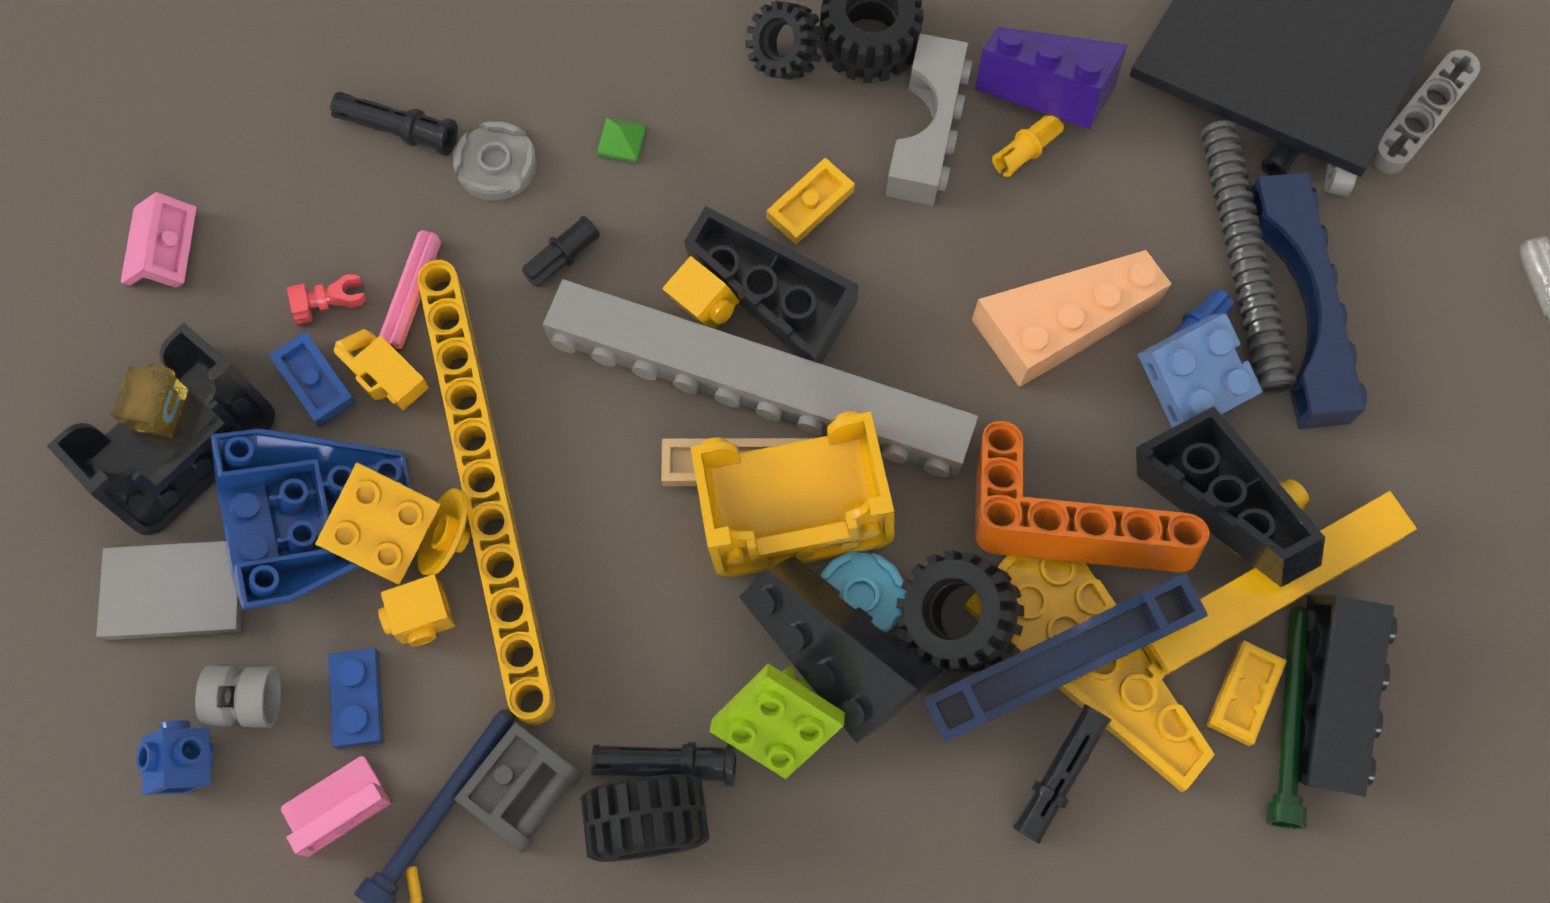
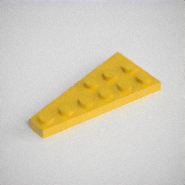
M1007 555L998 566L999 569L1006 571L1012 578L1010 583L1018 587L1021 597L1017 598V602L1024 606L1025 616H1018L1017 624L1023 626L1021 636L1014 634L1011 642L1016 645L1013 651L1017 654L1117 606L1101 580L1095 578L1086 563ZM975 592L963 608L979 621L981 602L977 592ZM1142 648L1058 688L1081 708L1086 704L1110 718L1112 721L1107 725L1106 729L1180 792H1184L1190 787L1215 755L1183 705L1177 703L1162 680L1164 676L1156 664L1150 662Z

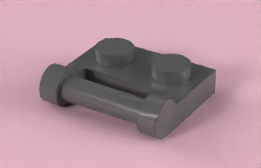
M515 722L454 800L523 853L532 842L529 837L568 786L570 784L575 786L583 774ZM546 764L556 773L517 823L512 826L503 818Z

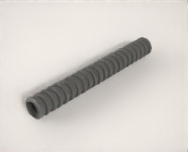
M1221 120L1206 126L1201 131L1200 137L1204 142L1203 150L1206 153V163L1209 165L1208 172L1212 176L1210 181L1212 187H1214V198L1217 199L1215 202L1216 208L1220 211L1218 217L1219 221L1222 222V233L1225 234L1223 237L1224 243L1228 246L1226 253L1231 258L1229 266L1233 270L1231 273L1232 279L1236 282L1234 285L1235 292L1239 294L1237 302L1238 305L1242 306L1239 311L1241 317L1244 318L1242 322L1243 328L1247 330L1245 338L1247 342L1251 343L1248 346L1249 354L1253 355L1251 364L1252 367L1257 368L1254 374L1257 380H1259L1262 393H1282L1295 386L1297 380L1296 376L1291 374L1294 371L1293 363L1288 362L1291 354L1289 350L1285 349L1288 346L1287 338L1283 337L1285 328L1284 325L1280 324L1282 321L1281 313L1277 312L1280 307L1278 301L1275 300L1277 294L1275 288L1272 287L1274 284L1273 277L1269 275L1271 272L1270 264L1266 263L1268 255L1267 252L1263 251L1265 249V242L1261 239L1263 234L1261 228L1258 227L1260 224L1259 217L1255 215L1257 208L1256 204L1253 203L1255 200L1254 195L1250 191L1252 189L1251 182L1247 180L1249 174L1245 168V158L1242 157L1244 152L1240 145V135L1237 134L1238 126L1234 121Z

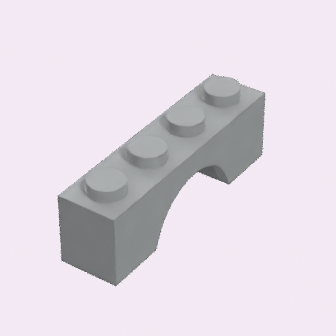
M919 34L908 90L926 103L932 114L933 121L925 130L917 135L896 139L885 196L934 206L937 190L946 191L951 167L943 166L945 154L953 156L958 131L951 130L950 127L952 119H961L965 95L958 94L959 84L968 85L973 60L965 59L968 42Z

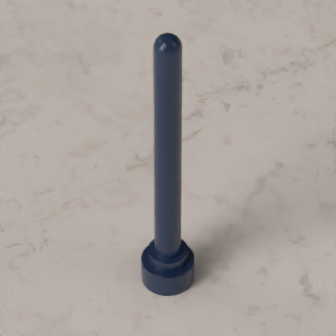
M503 709L496 714L382 872L376 871L371 879L365 877L354 892V895L365 903H395L397 901L394 895L399 890V887L396 884L456 803L454 798L513 724L514 715L510 710Z

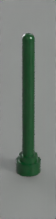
M1301 606L1292 608L1289 614L1278 793L1273 794L1272 802L1267 803L1266 823L1268 825L1286 829H1305L1307 808L1302 806L1303 798L1298 796L1309 617L1307 610Z

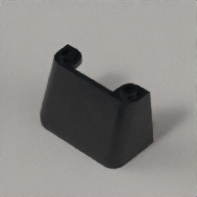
M185 323L180 325L166 338L159 351L160 361L172 375L106 435L91 424L78 423L65 429L47 445L95 499L141 535H152L165 529L215 482L211 444L212 434L252 429L270 430L275 420V410L261 393L226 358ZM171 389L173 394L167 408L168 415H171L177 396L181 399L175 417L170 423H166L163 419V408Z

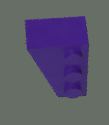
M997 27L983 48L975 89L1091 129L1116 86L1127 44Z

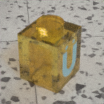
M149 364L147 369L128 366L111 416L130 430L172 438L189 389L174 377L175 372L167 367L156 364Z

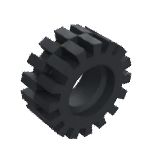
M773 1L771 5L765 4L760 7L763 15L755 13L751 19L756 23V26H748L746 33L753 34L752 40H745L746 48L754 50L748 54L750 61L757 62L754 68L759 72H764V75L768 77L790 80L805 77L803 72L811 73L815 67L810 62H820L822 55L816 53L817 47L825 48V41L818 40V35L825 34L823 26L815 25L820 21L817 14H812V10L806 6L785 1ZM784 25H790L794 34V42L789 54L782 57L777 50V37Z

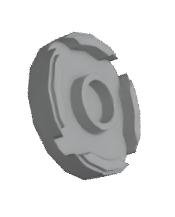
M487 121L479 124L478 129L473 130L471 133L467 131L460 137L453 151V167L461 186L471 195L486 201H503L518 195L530 185L537 171V155L532 141L520 127L505 121Z

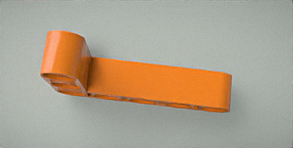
M995 421L988 424L984 429L976 460L974 535L979 547L986 552L998 555L1178 573L1187 572L1197 564L1210 535L1208 525L1200 517L1183 512L1023 497L1022 432L1017 426L1006 421Z

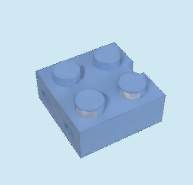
M1226 313L1209 315L1137 354L1172 428L1213 406L1222 415L1263 392L1249 361H1240L1235 347L1241 344Z

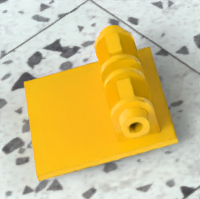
M356 462L315 545L400 585L425 534L431 527L441 503Z

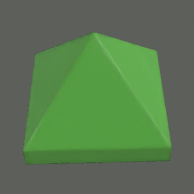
M606 117L597 156L638 163L647 125Z

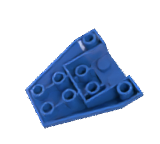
M265 429L211 435L216 490L232 580L243 610L293 602L361 567L315 545L356 462L412 489L404 451Z

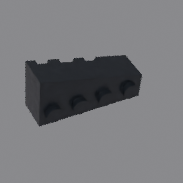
M1214 406L1136 447L1137 477L1184 513L1194 514L1203 519L1208 525L1211 534L1280 587L1322 565L1325 536Z
M1307 595L1306 610L1315 612V623L1312 630H1308L1306 651L1309 652L1312 664L1311 669H1308L1305 674L1303 705L1308 706V716L1303 715L1299 782L1310 787L1366 797L1367 786L1372 785L1376 774V762L1372 757L1374 739L1380 736L1383 727V714L1379 710L1381 692L1387 689L1390 680V667L1386 663L1388 645L1394 642L1397 633V619L1393 616L1394 606L1341 596Z

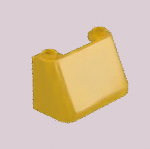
M847 411L837 415L828 426L827 436L742 453H739L738 447L735 444L719 437L707 439L701 445L690 447L707 546L715 572L719 576L736 577L763 572L766 568L794 556L803 563L839 557L847 552L874 550L886 546L894 540V508L871 411L864 413Z

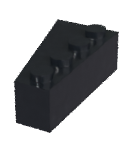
M707 206L704 207L684 241L688 257L692 256L722 280L740 300L739 304L798 357L820 364L823 363L858 301V284Z
M791 557L766 568L739 598L817 695L845 712L843 727L856 743L887 723L942 673L930 662L924 664L908 652L910 646L896 635L891 638L871 622L873 617L862 608L854 609L839 597L840 591L797 557Z

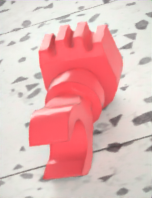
M347 274L335 283L330 284L327 288H324L323 284L315 285V290L307 291L305 283L288 286L287 293L296 325L312 323L313 314L311 308L319 307L320 311L329 309L330 304L348 308L362 306L366 302L365 293L345 294L347 289L363 285L361 277L355 274Z

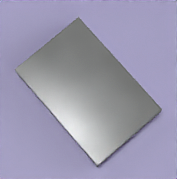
M225 541L103 548L96 638L104 641L241 632L242 606L232 580Z

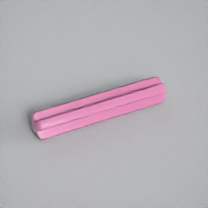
M421 230L417 233L380 335L395 350L403 348L421 299L418 273L426 263L436 259L441 245L439 236L433 232Z

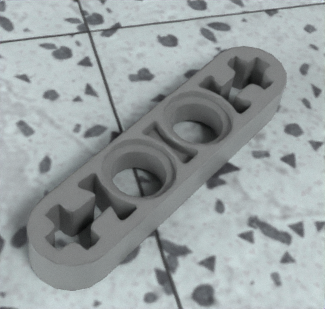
M1457 49L1445 56L1385 131L1371 158V162L1376 169L1386 174H1395L1406 167L1478 76L1481 70L1480 62L1473 53ZM1457 66L1463 72L1453 83L1447 77ZM1434 90L1440 92L1445 97L1446 104L1437 105L1432 103L1427 96V91ZM1405 118L1418 119L1424 126V132L1411 131L1405 124ZM1398 140L1404 145L1393 158L1387 152Z

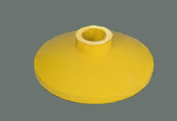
M452 488L445 492L437 501L441 505L417 552V566L423 575L438 574L452 559L455 552H463L469 542L471 530L466 526L467 498L462 490Z

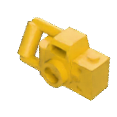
M362 329L335 343L334 353L357 375L355 378L357 382L374 400L387 397L392 404H396L404 411L429 389L425 379L381 335L376 337L372 332ZM365 348L357 356L354 357L352 355L353 353ZM374 382L376 385L371 388L369 384Z

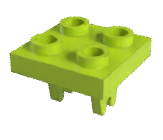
M768 663L712 718L709 732L779 776L787 779L844 726L845 712L812 692L810 685L803 676L796 680L794 677L795 670L791 666H787L781 672Z

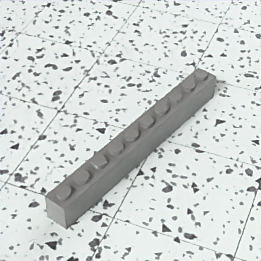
M562 279L543 322L548 341L560 351L575 353V350L591 355L594 361L602 365L614 367L616 364L631 368L632 372L641 378L656 380L658 377L673 382L674 387L685 393L697 394L700 391L714 396L717 402L727 407L737 408L739 405L754 409L757 415L769 421L778 422L780 419L796 423L800 430L808 434L822 435V432L827 434L828 426L837 415L843 412L856 411L864 413L871 411L881 455L895 463L910 461L922 465L926 472L937 477H948L949 475L958 477L978 419V415Z

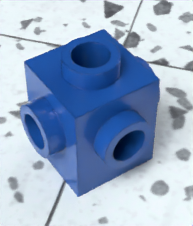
M186 720L168 721L160 723L159 730L141 738V744L137 750L136 763L138 770L142 772V796L190 794L211 785L210 768L214 761V748L212 743L209 742V728H190V722Z

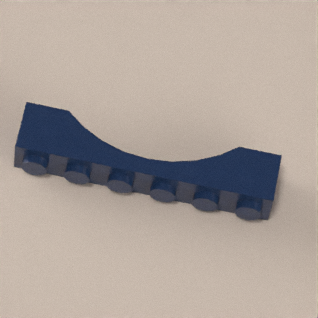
M1308 172L1258 177L1250 191L1255 199L1253 202L1257 208L1255 215L1259 217L1260 224L1258 227L1261 228L1263 234L1261 239L1272 248L1287 266L1298 286L1305 306L1308 329L1306 351L1299 373L1296 376L1297 383L1290 389L1298 429L1350 424L1365 410L1367 394L1364 385L1359 383L1355 368L1357 352L1354 344L1349 342L1346 330L1347 311L1345 305L1339 301L1336 289L1338 275L1335 265L1330 264L1327 252V229L1320 223L1318 192L1316 188H1312Z
M1186 572L1060 634L923 698L945 743L1209 615Z

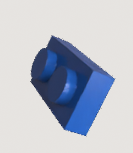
M306 331L268 355L318 427L356 404L354 398Z
M371 648L328 654L332 747L343 749L384 743L379 651Z

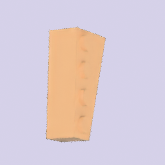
M1144 250L980 298L977 301L972 321L1020 388L1158 306L1172 283L1150 254Z

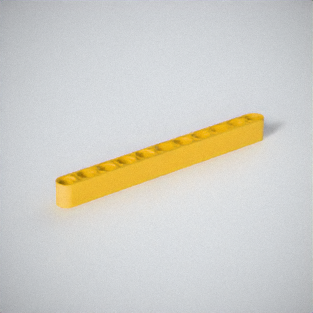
M432 260L420 269L418 285L462 491L467 498V515L507 703L511 712L524 724L540 726L553 716L556 708L555 696L466 296L454 267L447 261ZM439 283H450L449 286L441 291L433 290ZM458 320V324L454 328L449 330L441 329L445 322ZM459 358L468 359L462 368L449 369L450 364L454 360ZM470 397L477 399L471 408L466 410L457 409L463 399ZM476 437L486 439L480 449L475 451L466 450L470 440ZM481 479H495V483L490 490L480 493L474 490L476 484ZM493 519L504 520V526L498 533L494 535L483 533L484 527L489 521ZM502 561L514 563L513 570L508 576L504 578L493 577L494 567ZM515 603L523 605V613L518 620L513 622L502 621L503 610L508 605ZM521 647L533 649V657L527 665L523 667L512 666L511 658L517 649ZM531 691L543 693V702L538 710L530 713L521 710L522 698Z

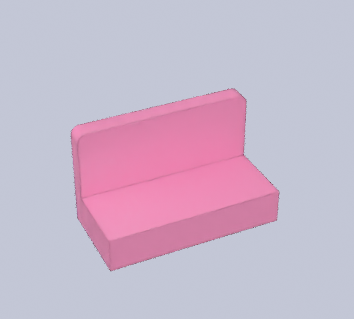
M155 192L134 207L121 283L130 286L144 277L174 288L184 284L196 206Z
M363 756L358 757L282 805L281 812L293 832L286 838L295 854L310 857L392 804L367 758Z

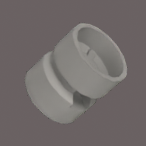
M208 664L204 666L197 682L195 694V710L199 723L203 726L230 727L238 720L240 726L271 728L274 726L279 715L282 700V680L279 669L275 666L249 665L241 672L236 665Z

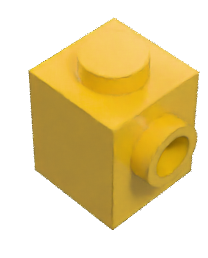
M692 256L686 260L662 288L680 308L697 322L713 329L725 323L731 317L734 307L740 302L722 280Z
M435 574L381 592L385 607L379 608L378 614L386 635L393 634L403 645L409 643V646L414 647L430 643L437 638L436 633L456 627L444 585Z

